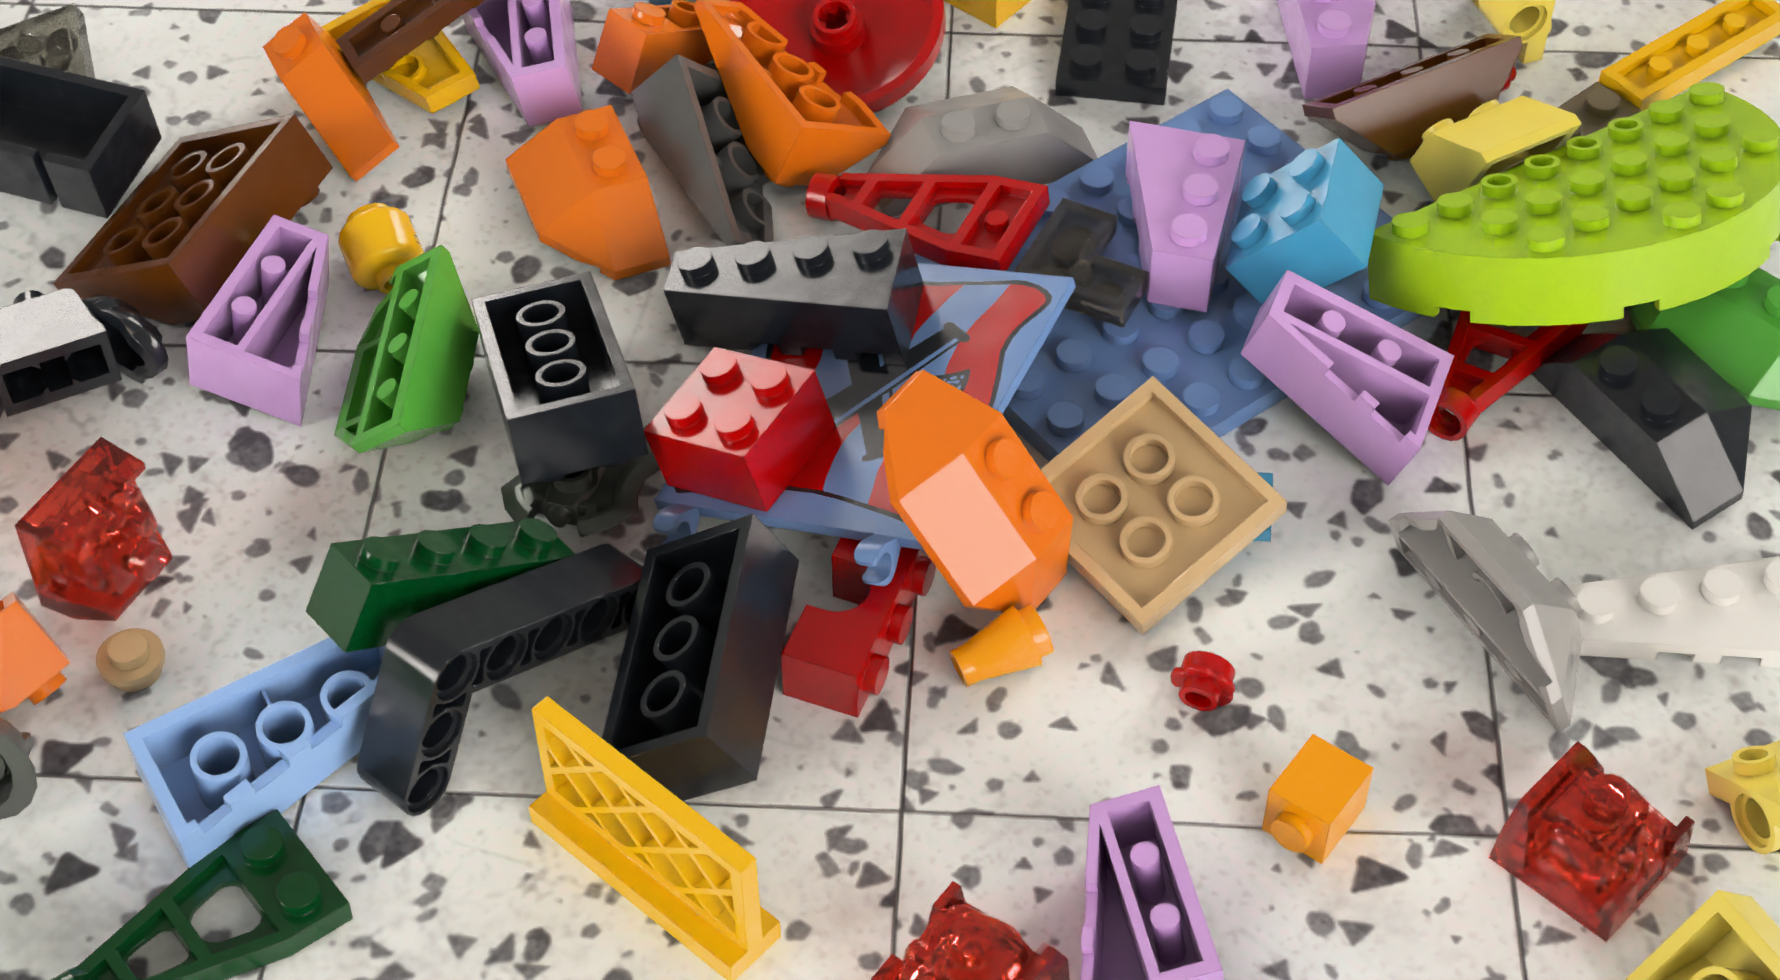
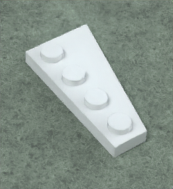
M1780 556L1567 585L1581 606V610L1576 613L1582 636L1580 656L1655 660L1658 652L1682 653L1691 657L1692 662L1720 664L1722 656L1758 658L1759 665L1762 667L1780 668Z

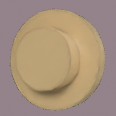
M131 628L111 635L101 644L96 654V665L101 677L107 683L121 691L137 692L150 687L158 680L165 663L166 654L162 641L155 633L146 629Z

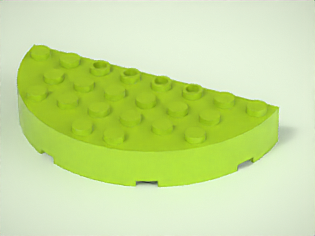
M1714 82L1694 84L1689 87L1687 92L1668 100L1655 101L1649 105L1648 109L1630 117L1614 119L1608 123L1607 127L1587 136L1573 137L1566 142V145L1546 154L1530 156L1524 160L1523 164L1503 173L1487 175L1481 179L1480 183L1467 189L1441 195L1433 204L1414 212H1406L1394 216L1391 222L1376 228L1374 231L1368 260L1369 299L1394 308L1436 317L1439 314L1440 307L1470 311V323L1508 326H1553L1623 319L1624 307L1654 301V306L1661 311L1706 297L1748 276L1770 257L1771 244L1774 241L1780 242V128L1773 119L1759 108L1725 92L1723 85Z

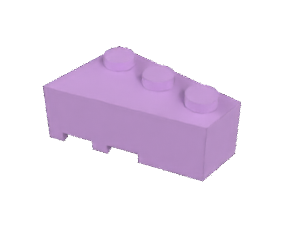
M1129 120L1125 174L1132 196L1133 221L1137 225L1139 237L1138 250L1147 302L1207 313L1239 194L1245 140Z
M1289 270L1285 272L1260 307L1241 351L1243 357L1387 485L1395 479L1421 449L1454 355Z
M1160 785L1090 804L1085 872V920L1081 932V980H1224L1223 969Z

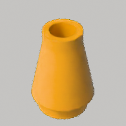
M1029 604L1019 610L1014 606H1010L961 646L949 651V655L962 683L969 687L982 680L1041 666V658L1053 653L1054 649L1042 619L1034 607Z

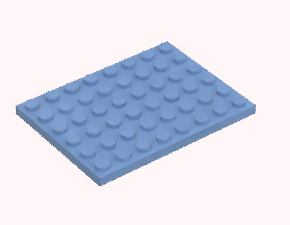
M1228 88L1159 125L1245 140L1239 194L1207 313L1147 302L1138 250L1139 237L1137 225L1133 221L1132 196L1125 174L1128 142L1047 185L1050 204L1007 271L1073 277L1076 287L1006 407L1003 416L1009 425L1049 462L1152 376L1219 438L1288 397L1241 355L1243 346L1262 304L1225 269V264L1232 241L1231 235L1235 228L1242 202V192L1246 185L1259 174H1270L1290 164L1305 149ZM1379 208L1375 229L1392 220V217L1381 208ZM920 255L915 256L917 263L941 265ZM1368 265L1366 268L1324 288L1400 328L1422 316L1369 299Z

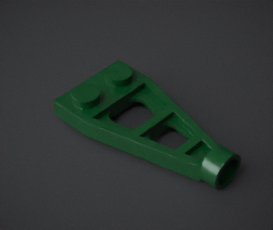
M276 809L243 828L192 867L188 868L77 967L71 968L51 980H226L294 955L352 920L350 903ZM229 886L239 887L261 916L258 926L250 932L225 941L208 942L202 940L191 925V920L196 910L220 889ZM165 931L173 932L189 954L188 958L183 963L162 973L145 979L135 977L127 965L128 958L158 934Z

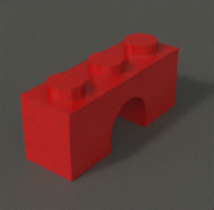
M840 537L831 555L833 597L855 603L858 606L846 611H828L806 604L781 653L783 695L858 718L869 694L877 696L881 692L889 670L890 660L887 656L894 643L902 645L905 642L913 618V608L911 606L916 595H927L933 582L936 566L925 550L901 547L897 567L891 582L886 586L865 584L862 580V575L866 572L868 566L859 565L854 559V551L861 540Z

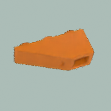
M673 0L670 5L636 2L633 7L609 9L592 70L626 93L631 94L634 89L676 54L701 65L707 64L713 60V56L693 7L695 3L685 0Z

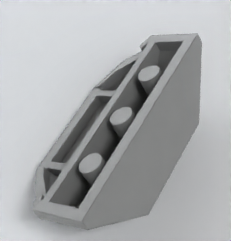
M1010 86L906 107L890 133L891 137L888 143L882 147L868 173L995 175L1032 183L1047 184L1064 177L1098 157L1081 126L1031 95ZM881 199L878 205L883 214L894 216L902 214L912 199ZM940 203V204H936L935 207H937V206H942V205H947V204H951V203Z
M1455 511L1398 513L1389 519L1388 522L1399 552L1558 733L1569 727L1582 645V636L1576 613L1581 610V606L1569 587L1557 577L1549 582L1536 568L1539 565V560L1524 538L1516 532L1508 537L1490 518Z

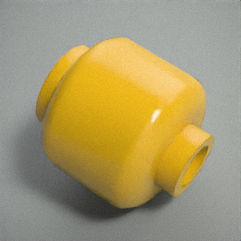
M371 203L357 208L348 216L346 224L339 233L338 245L350 275L358 286L367 290H379L382 293L388 294L393 288L389 281L396 267L424 253L407 213L396 207H389L384 203Z

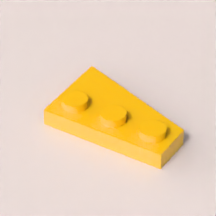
M371 0L321 27L337 40L392 0ZM442 30L437 36L425 41L398 60L392 68L372 79L431 114L480 89L475 72Z

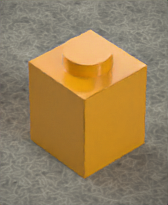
M1312 734L1270 787L1262 830L1271 834L1284 848L1292 852H1302L1323 864L1365 808L1374 768Z

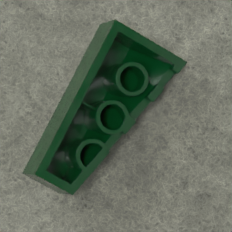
M534 518L489 525L475 524L471 527L438 531L423 530L419 533L388 537L371 536L362 540L331 543L305 612L345 653L384 647L395 628L413 614L572 556L575 553L557 537V532L552 526Z

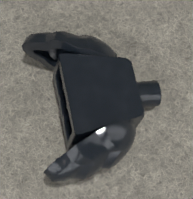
M68 288L45 295L35 290L19 294L14 299L12 305L0 308V418L3 410H5L7 417L121 381L120 372L141 384L145 383L148 379H152L167 369L168 355L162 344L163 336L153 324L141 316L137 309L120 298L97 294L81 299L73 289Z

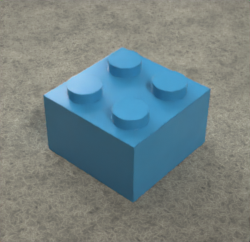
M1340 138L1318 149L1310 148L1303 151L1293 162L1270 174H1259L1246 185L1242 192V202L1236 225L1231 235L1232 241L1225 269L1263 305L1287 270L1325 288L1366 268L1384 184Z

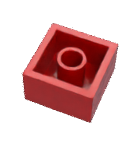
M714 347L646 426L644 434L668 486L768 512L836 427L815 370Z

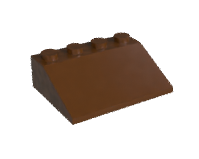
M295 114L180 137L53 284L58 290L64 288L73 289L81 299L97 294L120 298L137 309L141 316L174 325L197 321L272 216L277 215L291 221L300 208L306 206L318 196L320 192L318 186L333 167Z

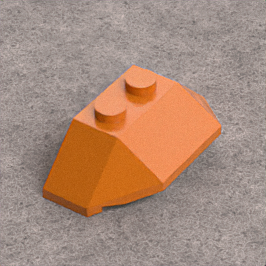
M612 105L585 110L554 120L505 159L507 170L540 242L579 262L599 267L600 273L615 281L671 265L669 251L647 175Z
M925 370L916 371L877 411L879 430L884 431L883 458L890 503L965 607L1003 613L1010 606H1014L1019 610L1030 604L1036 610L1067 573L1073 525L1072 514L1001 412Z

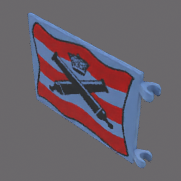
M917 263L924 286L906 366L885 364L883 356L880 354L862 353L858 361L835 359L833 350L807 348L803 356L782 354L777 345L761 343L754 349L751 354L752 356L815 370L836 427L768 512L668 486L665 483L654 499L657 508L660 509L653 520L654 530L657 533L668 534L667 539L663 542V544L695 534L700 516L733 521L754 514L765 526L861 540L854 551V559L857 564L868 566L866 572L862 575L863 582L876 586L888 585L895 574L901 547L924 549L890 503L883 458L884 431L879 430L877 411L916 371L925 370L1003 414L1076 287L1073 277Z

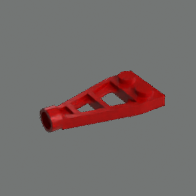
M818 172L810 180L805 198L806 211L812 218L832 222L839 220L862 231L906 228L915 254L941 265L1000 271L1008 270L1050 204L1047 185L995 175L842 173L839 176ZM881 199H912L900 218H893L874 210ZM969 203L974 205L956 233H943L923 224L936 204Z
M1461 310L1447 351L1454 355L1428 430L1444 440L1457 441L1462 439L1481 412L1538 369L1541 362L1581 335L1589 323L1540 326L1533 333L1524 337L1488 324L1470 323V311ZM1473 347L1508 359L1494 373L1465 363Z

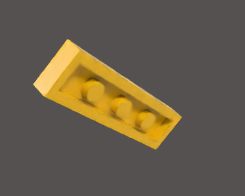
M1725 0L1603 69L1598 82L1640 108L1641 111L1649 108L1651 103L1672 98L1780 35V4L1774 0Z

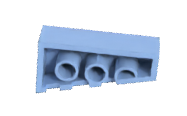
M329 637L123 733L138 774L187 868L192 867L243 828L276 809L280 814L360 752L386 646L345 653Z

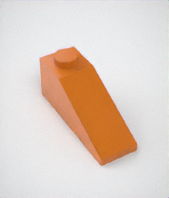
M306 12L291 24L280 29L274 38L263 46L284 86L349 176L356 182L400 147L363 80L353 69L336 40Z

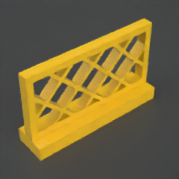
M546 696L531 709L546 792L529 805L531 822L726 980H736L781 937L780 921L760 906L756 858L555 701Z

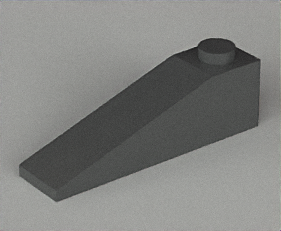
M676 54L631 92L638 114V126L644 138L726 246L741 245L752 241L772 242V206L763 196V185L769 179L765 176L764 169L747 148L719 72Z

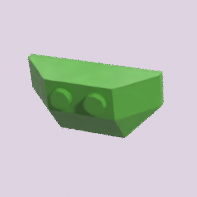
M442 244L396 267L389 281L393 288L376 307L357 345L334 436L358 453L414 443L438 431H446L460 422L464 411V400L470 373L474 365L473 359L479 330L450 252Z
M1758 267L1748 276L1727 288L1677 307L1659 311L1654 306V301L1627 306L1636 330L1668 328L1751 405L1780 410V279Z

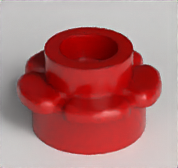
M1207 651L1187 653L1184 656L1181 667H1175L1170 675L1171 683L1175 687H1179L1178 696L1180 700L1187 706L1200 711H1212L1217 706L1229 704L1233 700V693L1236 689L1233 683L1235 669L1232 664L1223 657Z

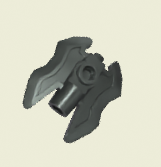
M646 439L648 454L631 458L619 466H598L567 474L564 478L554 482L545 483L537 481L522 485L518 474L501 487L504 509L514 521H521L525 518L535 519V516L540 513L544 514L555 527L562 528L566 524L577 525L579 537L589 536L611 529L638 513V494L646 480L657 473L660 468Z

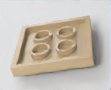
M1154 376L1040 469L1073 516L1068 562L1142 635L1287 512V500Z

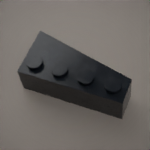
M904 228L884 231L873 229L861 233L823 237L812 235L802 239L772 242L752 241L741 245L711 248L694 247L688 250L676 251L663 291L685 345L753 351L761 343L777 345L782 354L803 356L807 348L833 350L835 359L858 361L862 353L882 355L885 364L906 366L924 283L907 229Z

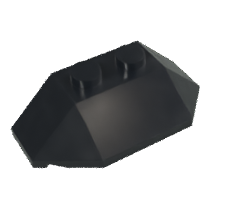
M1668 328L1581 334L1541 362L1540 367L1531 373L1692 530L1742 499L1752 405Z

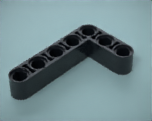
M601 544L406 618L395 628L384 649L357 762L359 777L408 815H421L431 809L439 801L450 781L472 693L628 629L643 566L611 544Z

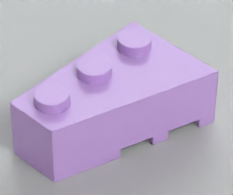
M485 0L481 5L470 9L462 15L468 33L529 127L550 123L558 118L583 111L573 11L570 0Z
M1277 0L1304 99L1323 98L1361 83L1377 0Z
M277 215L272 216L186 336L190 385L300 427L302 426L329 288L328 234Z

